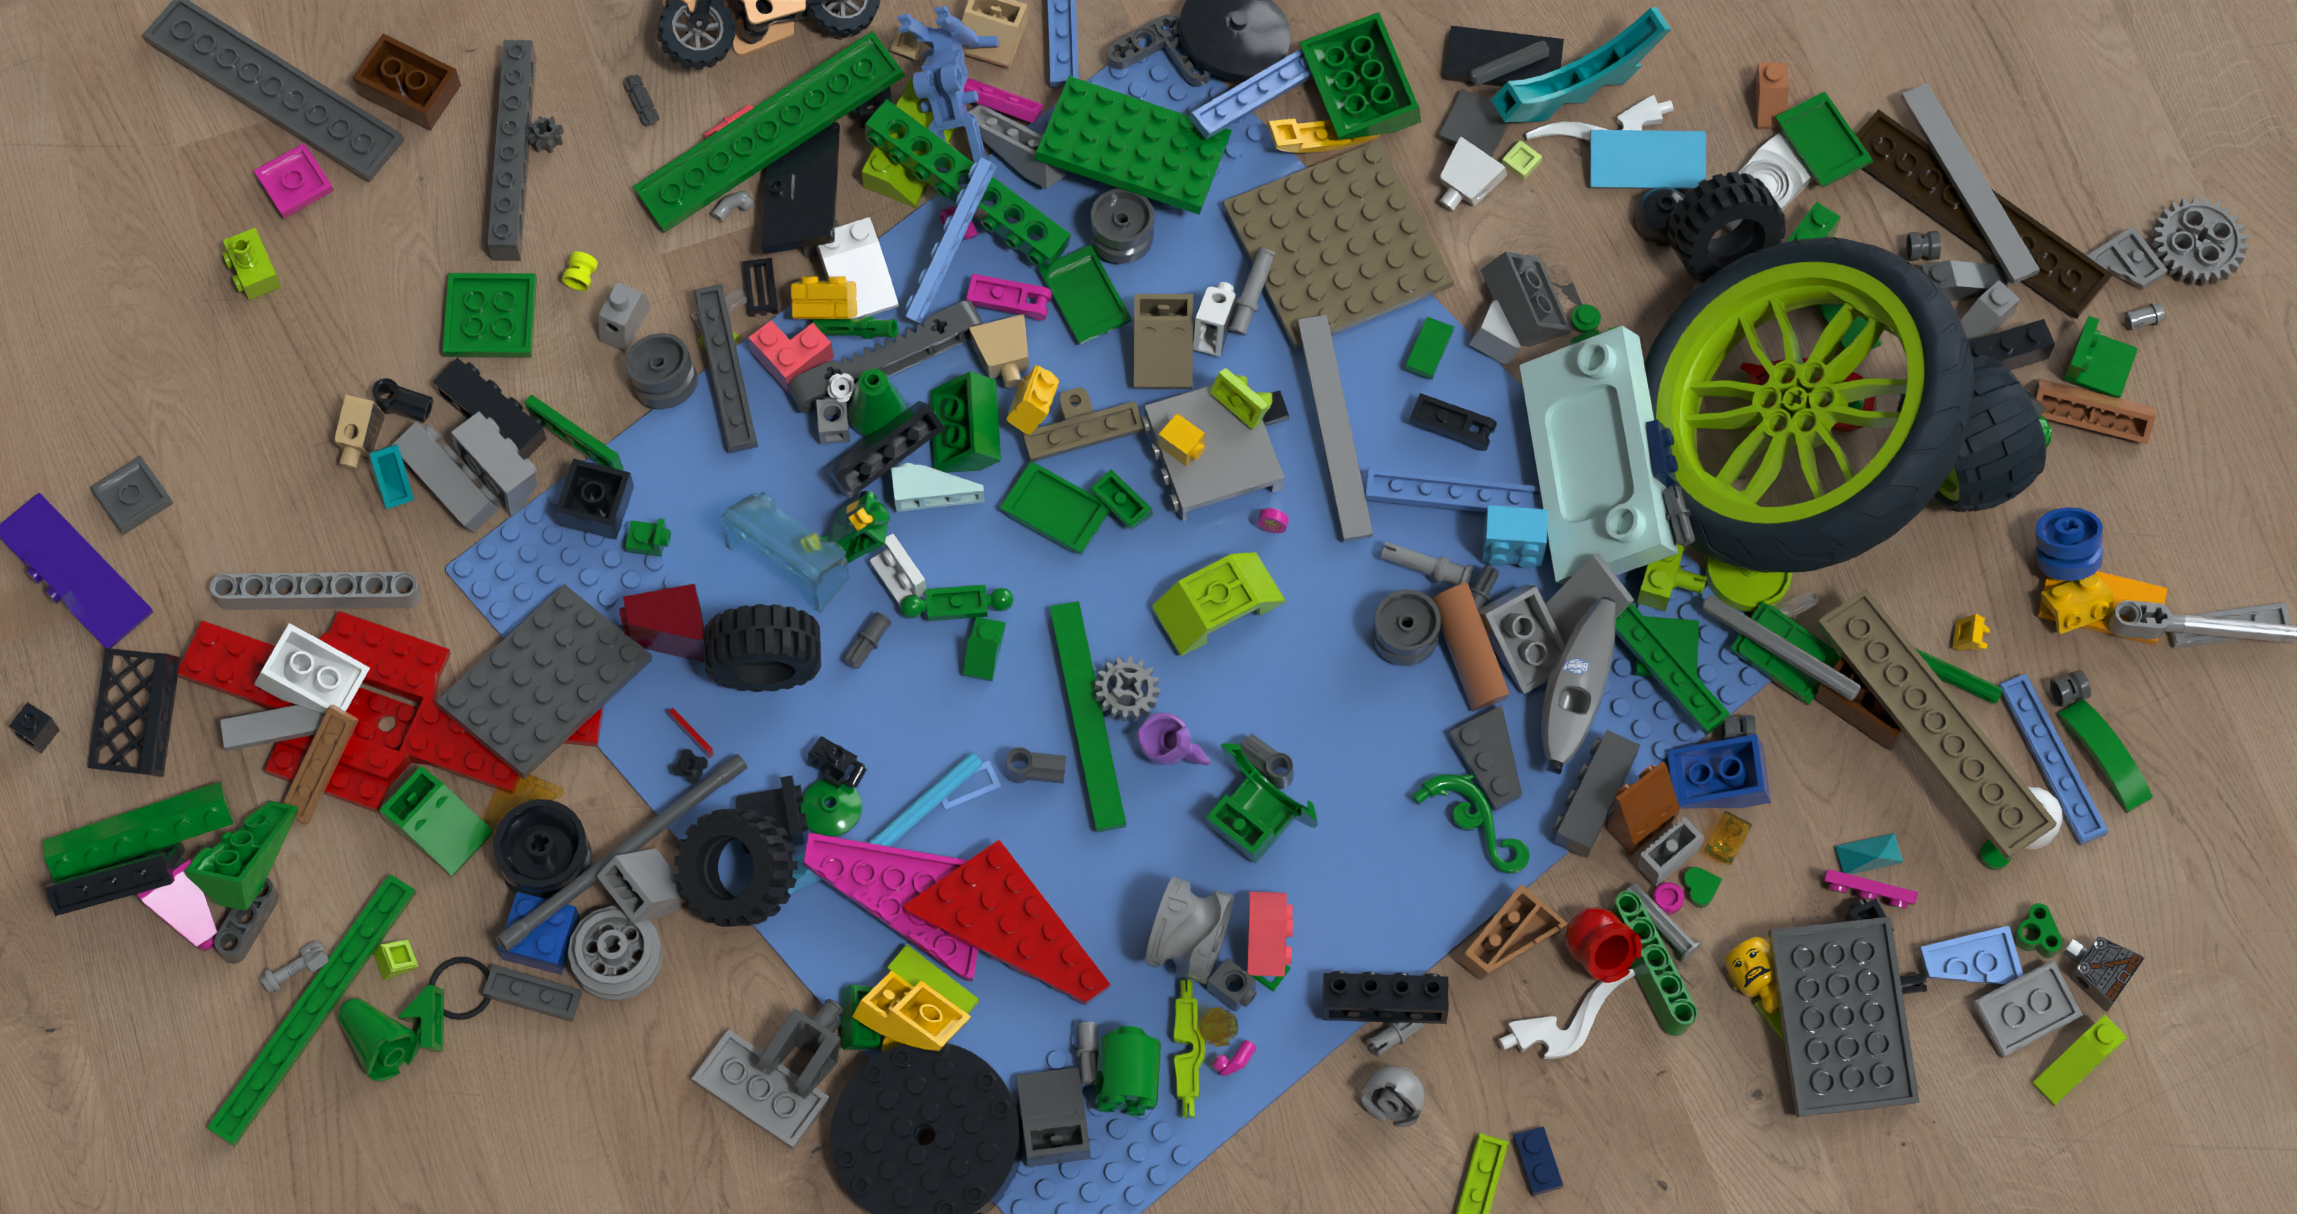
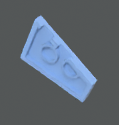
M2009 926L1918 948L1926 978L2005 985L2023 975Z

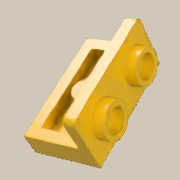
M2096 573L2085 579L2070 581L2041 592L2042 602L2056 617V629L2060 634L2110 617L2114 611L2113 592Z

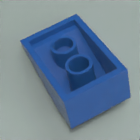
M1757 734L1667 750L1671 782L1680 809L1745 808L1771 803L1764 747Z

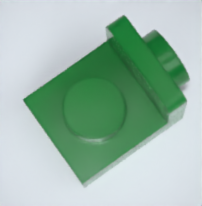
M658 518L657 524L631 520L625 547L626 551L662 557L663 549L669 546L671 530L667 529L665 519Z

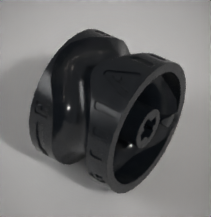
M537 799L522 803L510 810L496 829L493 842L494 856L506 885L514 895L520 892L549 899L593 865L592 849L581 820L575 812L559 802Z

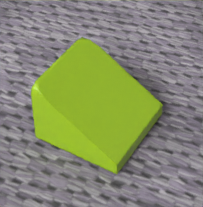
M408 939L381 944L374 952V959L383 980L392 979L418 968L417 960Z

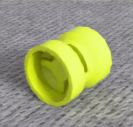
M572 252L568 260L570 266L564 271L561 280L572 289L587 291L592 282L590 276L596 271L598 261L587 253Z

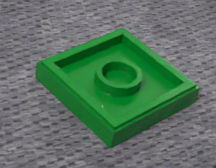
M1644 616L1697 676L1699 620ZM1636 657V676L1654 677Z

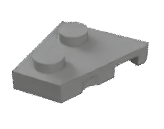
M2134 226L2087 255L2114 276L2142 290L2167 275L2168 271Z

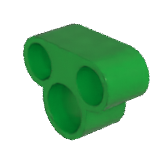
M2041 903L2031 906L2025 916V921L2019 925L2014 935L2015 943L2020 949L2024 951L2037 949L2039 954L2045 958L2054 957L2063 943L2049 908ZM2034 912L2041 914L2043 919H2037L2034 916ZM2025 928L2032 929L2037 934L2038 939L2034 941L2027 940L2023 936L2022 930ZM2046 940L2053 942L2055 947H2049L2046 944Z

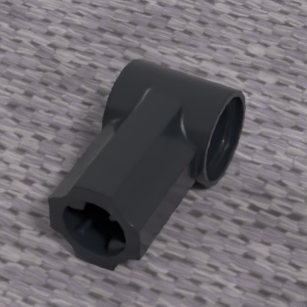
M388 378L380 379L373 386L372 392L375 403L384 414L396 413L423 423L429 418L434 402L433 397L400 387L394 380ZM384 394H393V397L390 399L381 398Z

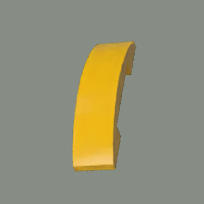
M1294 118L1269 121L1267 124L1276 149L1293 153H1315L1342 149L1370 141L1381 135L1339 140L1331 120L1297 124Z

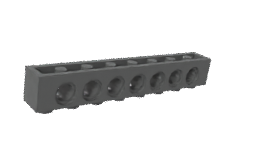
M532 40L503 41L488 232V248L493 261H521L530 150L528 135L531 134L529 124L532 123L536 54Z

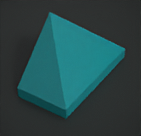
M398 444L368 453L371 476L385 509L414 501Z
M1895 833L1835 846L1842 873L1846 874L1860 873L1903 862Z

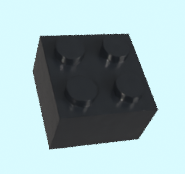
M573 458L555 510L559 525L617 539L634 489L631 473Z

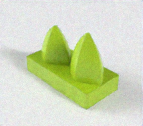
M1227 368L1218 373L1209 392L1252 430L1260 425L1265 413L1272 404V393L1254 392L1248 387L1246 376L1234 375Z

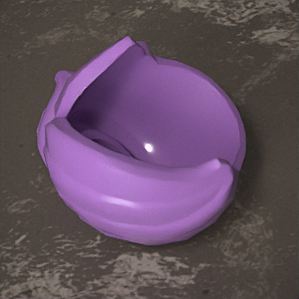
M1164 712L1153 714L1146 719L1136 733L1142 752L1156 764L1172 765L1182 759H1186L1192 764L1206 766L1210 764L1211 760L1205 755L1202 748L1195 743H1191V734L1186 728L1185 722L1174 714Z

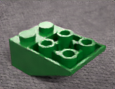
M422 765L380 809L384 821L452 877L494 833L460 798Z

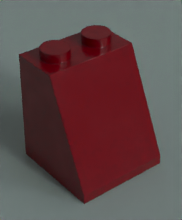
M695 584L623 596L625 607L619 608L625 636H631L632 640L636 641L644 649L705 662V629Z

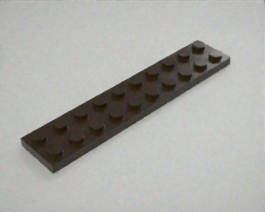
M1878 109L1856 134L1873 159V163L1863 168L2000 264L1929 145ZM1992 189L2040 268L2038 274L2022 281L2078 319L2109 282L2113 274Z

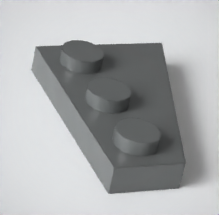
M1502 705L1449 732L1451 741L1470 772L1474 775L1476 782L1494 811L1521 798L1522 791Z

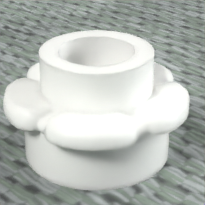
M846 373L833 375L829 380L830 385L827 387L830 397L836 398L838 402H847L852 397L856 387L853 377ZM844 385L845 389L840 390L839 386Z

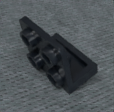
M793 775L780 777L782 788L739 795L735 799L736 809L757 810L763 812L764 816H771L778 821L776 828H784L789 834V837L786 838L787 843H793L794 846L805 844L803 832L809 831L806 813H799L798 807L799 803H804L801 784H794ZM742 842L744 852L746 854H751L749 849Z

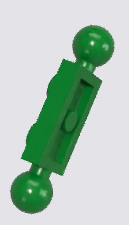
M986 585L926 589L925 600H922L917 595H907L901 600L900 610L905 617L912 619L927 611L928 621L988 617L987 607L992 606L997 611H1006L1013 605L1014 597L1007 588H997L991 594L986 595Z

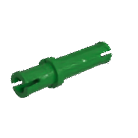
M864 316L862 319L813 320L815 326L824 335L861 336L863 339H872L874 337L894 338L898 334V323L895 319L882 320L874 319L872 316Z

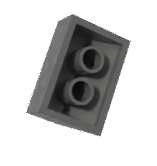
M1505 251L1481 269L1486 288L1491 293L1493 300H1498L1520 345L1531 347L1572 332V328L1540 257Z

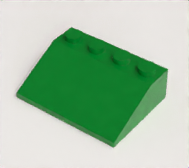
M1380 12L1299 42L1339 140L1393 133L1422 122L1419 105Z

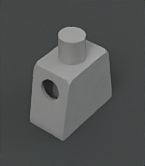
M619 282L614 285L598 316L600 342L627 352L651 308L644 293Z

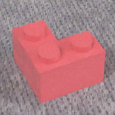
M772 320L749 336L752 354L787 392H790L787 385L791 379L834 358L832 343L814 323L810 324L791 340Z
M1249 892L1247 973L1249 975L1285 976V965H1291L1292 946H1286V937H1292L1293 904H1287V893Z

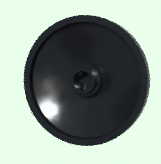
M1186 0L1178 20L1179 38L1189 57L1202 69L1227 80L1246 81L1284 59L1290 46L1291 33L1288 21L1282 10L1273 0Z

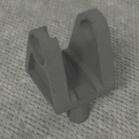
M827 999L814 1018H809L794 1008L763 1053L757 1069L770 1075L796 1046L800 1049L804 1047L812 1052L814 1056L796 1082L795 1086L797 1088L795 1093L803 1099L807 1098L838 1063L841 1038L834 1034V1032L841 1025L838 1016L843 1012L842 1007L836 1001Z

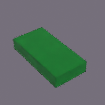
M1427 317L1406 363L1405 370L1433 380L1453 334L1454 326Z

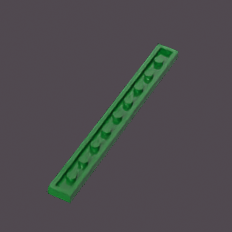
M391 874L388 875L331 954L328 963L321 968L207 1127L211 1133L234 1147L237 1145L416 894L414 888Z

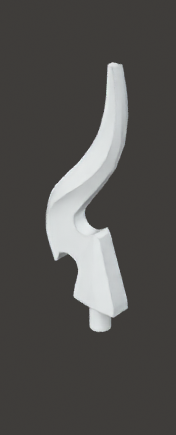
M1650 96L1618 115L1617 123L1622 126V130H1642V127L1645 125L1662 124V114L1674 111L1672 101L1657 103L1655 96ZM1562 121L1534 129L1526 133V139L1561 135L1576 137L1590 142L1591 130L1609 129L1580 122Z
M1629 969L1630 973L1615 982L1604 983L1600 981L1587 994L1567 1030H1560L1557 1027V1017L1555 1016L1513 1021L1507 1026L1510 1034L1498 1039L1501 1048L1506 1050L1517 1045L1522 1053L1535 1043H1543L1548 1050L1543 1059H1558L1571 1055L1584 1044L1594 1019L1605 999L1623 982L1636 976L1634 970Z

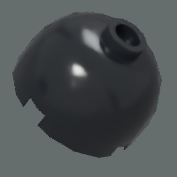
M1660 187L1653 188L1642 196L1637 203L1633 219L1635 229L1642 239L1657 242L1656 245L1658 246L1671 245V240L1668 236L1669 221L1672 212L1676 213L1675 206L1678 201L1685 198L1682 193L1674 188Z

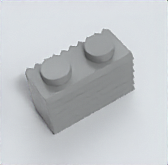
M1682 817L1681 821H1677L1676 825L1672 826V829H1668L1667 833L1664 832L1663 836H1659V839L1655 840L1654 844H1650L1649 848L1641 851L1637 868L1653 885L1657 886L1699 851L1705 838L1687 818Z

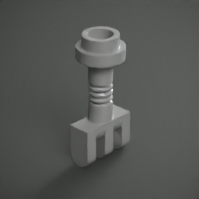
M313 941L301 948L302 956L274 973L270 968L264 971L265 975L260 977L267 991L269 993L274 990L279 992L282 990L280 983L307 967L311 972H314L326 965L329 959L320 941Z

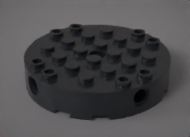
M946 1043L940 1051L926 1050L902 1044L892 1047L869 1060L853 1075L845 1086L832 1118L830 1133L831 1151L841 1182L853 1199L868 1214H987L1004 1197L1003 1194L1016 1176L1022 1156L1023 1128L1019 1110L1012 1094L999 1074L985 1060L965 1048ZM924 1132L935 1133V1138L930 1144L921 1145L920 1139Z

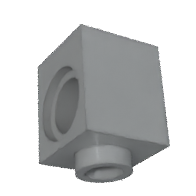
M830 396L825 397L823 400H816L820 444L850 442L847 402H838L836 398H831ZM832 415L840 417L838 420L833 422L826 420L829 416Z

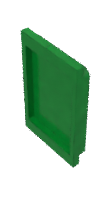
M1825 91L1775 116L1781 132L1816 183L1821 185L1822 188L1873 163V159Z
M1091 245L1056 260L1048 270L1043 267L1039 268L1046 287L1052 290V298L1079 345L1132 322L1130 314Z
M1033 461L1022 472L1021 477L1000 507V510L1007 513L1010 518L1069 551L1077 552L1081 555L1111 511L1098 497Z
M1762 601L1751 616L1752 620L1831 668H1834L1841 658L1832 647L1774 606L1767 605ZM1740 633L1729 648L1730 651L1805 704L1809 705L1817 694L1821 685L1820 681Z

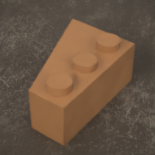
M1521 884L1504 902L1457 961L1482 980L1556 935L1568 923Z

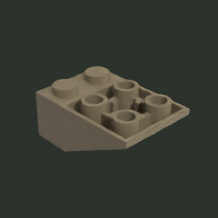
M1134 294V388L1192 389L1193 294Z

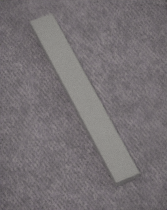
M1926 83L1902 93L1900 99L2012 285L2038 274L2040 268L1929 85Z
M1327 315L1298 319L1297 324L1343 542L1373 537V531Z

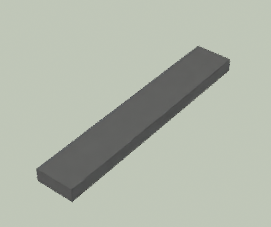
M719 284L695 289L693 291L729 453L757 448L758 444L723 286Z

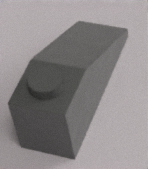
M1949 260L1922 264L1920 268L1938 285L1950 302L1978 298L1998 280L2008 288L2003 268L1999 264Z

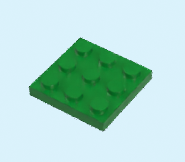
M448 273L443 338L444 357H532L537 287L536 273Z

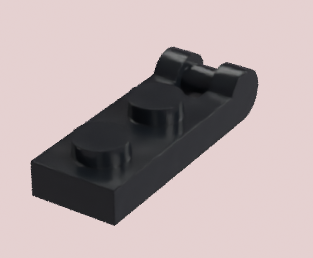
M1422 393L1419 394L1409 421L1411 424L1468 443L1481 451L1487 450L1490 443L1489 435L1494 433L1497 422L1490 417ZM1472 425L1479 428L1478 433L1470 431Z

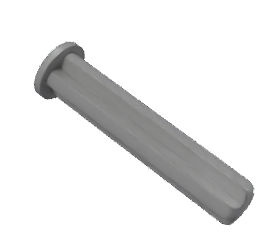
M1633 883L1626 889L1638 894L1655 928L1682 955L1681 960L1683 962L1697 952L1701 944L1699 942L1694 943L1636 883Z

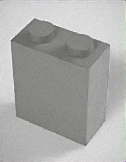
M656 848L616 855L597 875L598 879L632 923L673 915L687 901L682 900L679 894L682 887L680 883L676 884L674 874L676 873Z

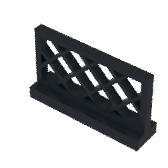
M105 648L88 768L164 777L181 657L165 653ZM114 656H122L129 665L118 675L112 669ZM130 657L137 658V659L133 662ZM146 659L155 660L153 672L144 678L137 667ZM133 671L140 680V683L129 692L121 680ZM117 684L124 697L112 705L108 699V693ZM145 687L150 694L149 702L140 708L133 696ZM129 701L136 713L124 722L117 710ZM113 715L120 726L108 735L103 728L104 721ZM141 718L145 724V731L136 738L129 729V726ZM124 731L132 743L120 752L112 740ZM109 745L116 756L107 764L98 763L100 750ZM134 748L141 754L139 768L131 767L124 758ZM120 761L123 766L115 764Z
M183 842L75 877L47 884L45 891L54 915L66 914L173 884L175 879L171 870L186 851Z

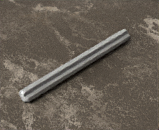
M1709 595L1704 601L1703 610L1842 696L1849 700H1854L1858 695L1860 685L1715 596Z

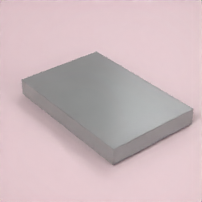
M1599 553L1592 555L1545 604L1565 646L1577 623L1586 611L1601 597H1610L1615 601L1616 618L1634 601Z
M2054 960L1972 1001L2000 1058L2083 1016Z

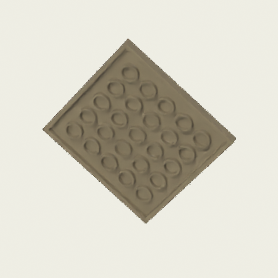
M1381 140L1223 201V208L1252 266L1259 247L1268 249L1276 254L1263 288L1294 350L1302 347L1297 324L1298 319L1327 315L1330 332L1333 335L1451 288L1454 285V280Z

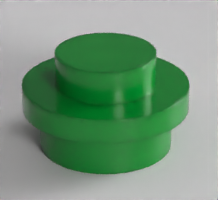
M1583 304L1574 309L1571 320L1573 326L1578 331L1587 333L1598 328L1601 315L1594 306Z

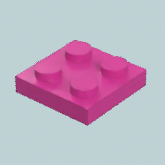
M304 143L254 170L255 176L283 219L334 191L331 183Z

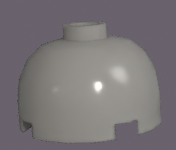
M1389 1066L1381 1068L1370 1076L1362 1090L1364 1095L1361 1100L1368 1112L1377 1119L1385 1122L1389 1118L1396 1121L1394 1126L1408 1127L1417 1122L1426 1098L1423 1084L1410 1069Z

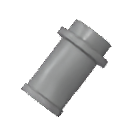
M2150 303L2149 307L2125 313V320L2129 330L2153 323L2157 326L2160 325L2161 321L2165 320V313L2161 304Z

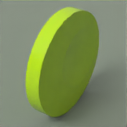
M1707 556L1705 563V576H1707L1708 585L1713 593L1721 601L1741 611L1755 612L1762 601L1767 605H1777L1784 598L1792 581V573L1789 572L1764 573L1734 567Z

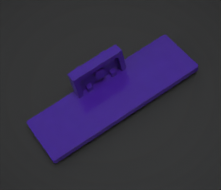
M37 493L0 524V539L28 567L26 572L36 584L42 582L47 587L45 590L46 594L56 604L61 602L104 648H112L153 613L152 608L41 493Z

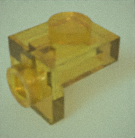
M1725 811L1703 852L1731 866L1752 824Z

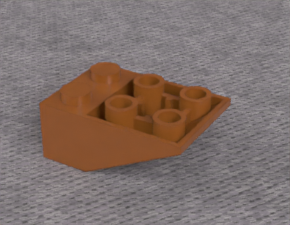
M1661 762L1656 767L1653 765L1648 766L1640 773V779L1633 785L1630 783L1625 784L1615 794L1616 799L1612 804L1613 809L1609 814L1610 819L1607 829L1630 855L1673 823L1678 817L1680 807L1664 762Z

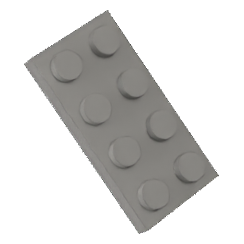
M728 1029L692 1077V1082L792 1150H795L830 1102V1097L817 1088L807 1098L803 1099L795 1093L797 1088L795 1084L799 1076L782 1064L770 1075L758 1070L757 1065L764 1052Z

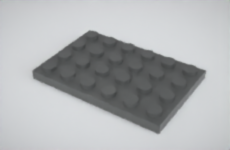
M564 584L436 701V705L449 718L525 779L652 661V654L632 640L631 637L625 636V632Z
M1891 917L1768 931L1796 1118L1919 1103Z

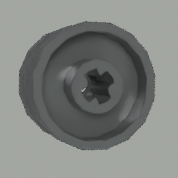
M1121 188L1111 189L1097 198L1093 203L1090 213V239L1092 247L1099 256L1109 262L1118 264L1132 263L1145 256L1151 249L1154 236L1155 216L1153 206L1145 196Z
M658 333L644 337L630 348L625 358V368L632 381L633 388L640 402L650 408H673L685 402L693 394L698 384L697 371L691 361L689 351L683 340L675 335Z
M1403 589L1392 592L1381 601L1376 609L1373 641L1376 650L1384 659L1395 665L1411 666L1422 663L1432 655L1438 643L1441 623L1438 607L1433 600L1417 590Z

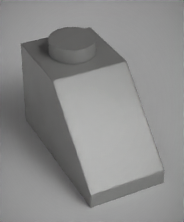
M2000 280L1980 296L1960 320L1968 342L1992 335L2014 315L2020 298Z

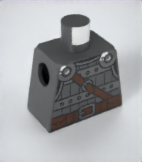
M2099 936L2090 949L2073 939L2063 953L2078 963V966L2070 976L2071 980L2106 1012L2111 1008L2145 959L2143 956Z

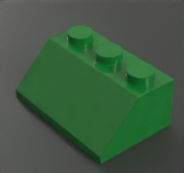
M969 371L931 390V408L945 428L933 437L934 469L945 473L981 471L1000 462L1001 451L996 380Z

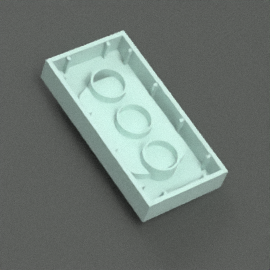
M1620 326L1521 364L1520 371L1543 509L1548 510L1547 533L1556 582L1564 585L1592 555L1598 553L1615 575L1678 554L1672 523L1667 520L1669 513L1662 494L1666 486L1654 476L1646 422L1653 421L1654 416L1639 336L1624 326Z

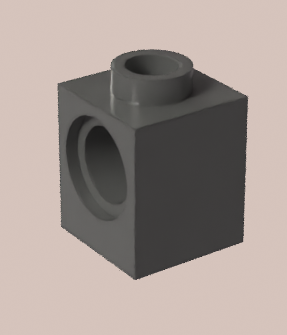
M1228 958L1224 960L1207 982V990L1235 1012L1242 1005L1247 1007L1257 994L1254 991L1256 989V979ZM1234 981L1240 983L1242 989L1238 992H1231L1226 988V985Z

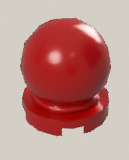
M1601 907L1582 909L1570 919L1566 928L1565 944L1571 957L1583 965L1585 970L1594 978L1600 979L1604 983L1615 982L1630 973L1628 968L1633 963L1635 957L1639 959L1641 956L1642 943L1639 935L1627 924H1623L1613 912Z

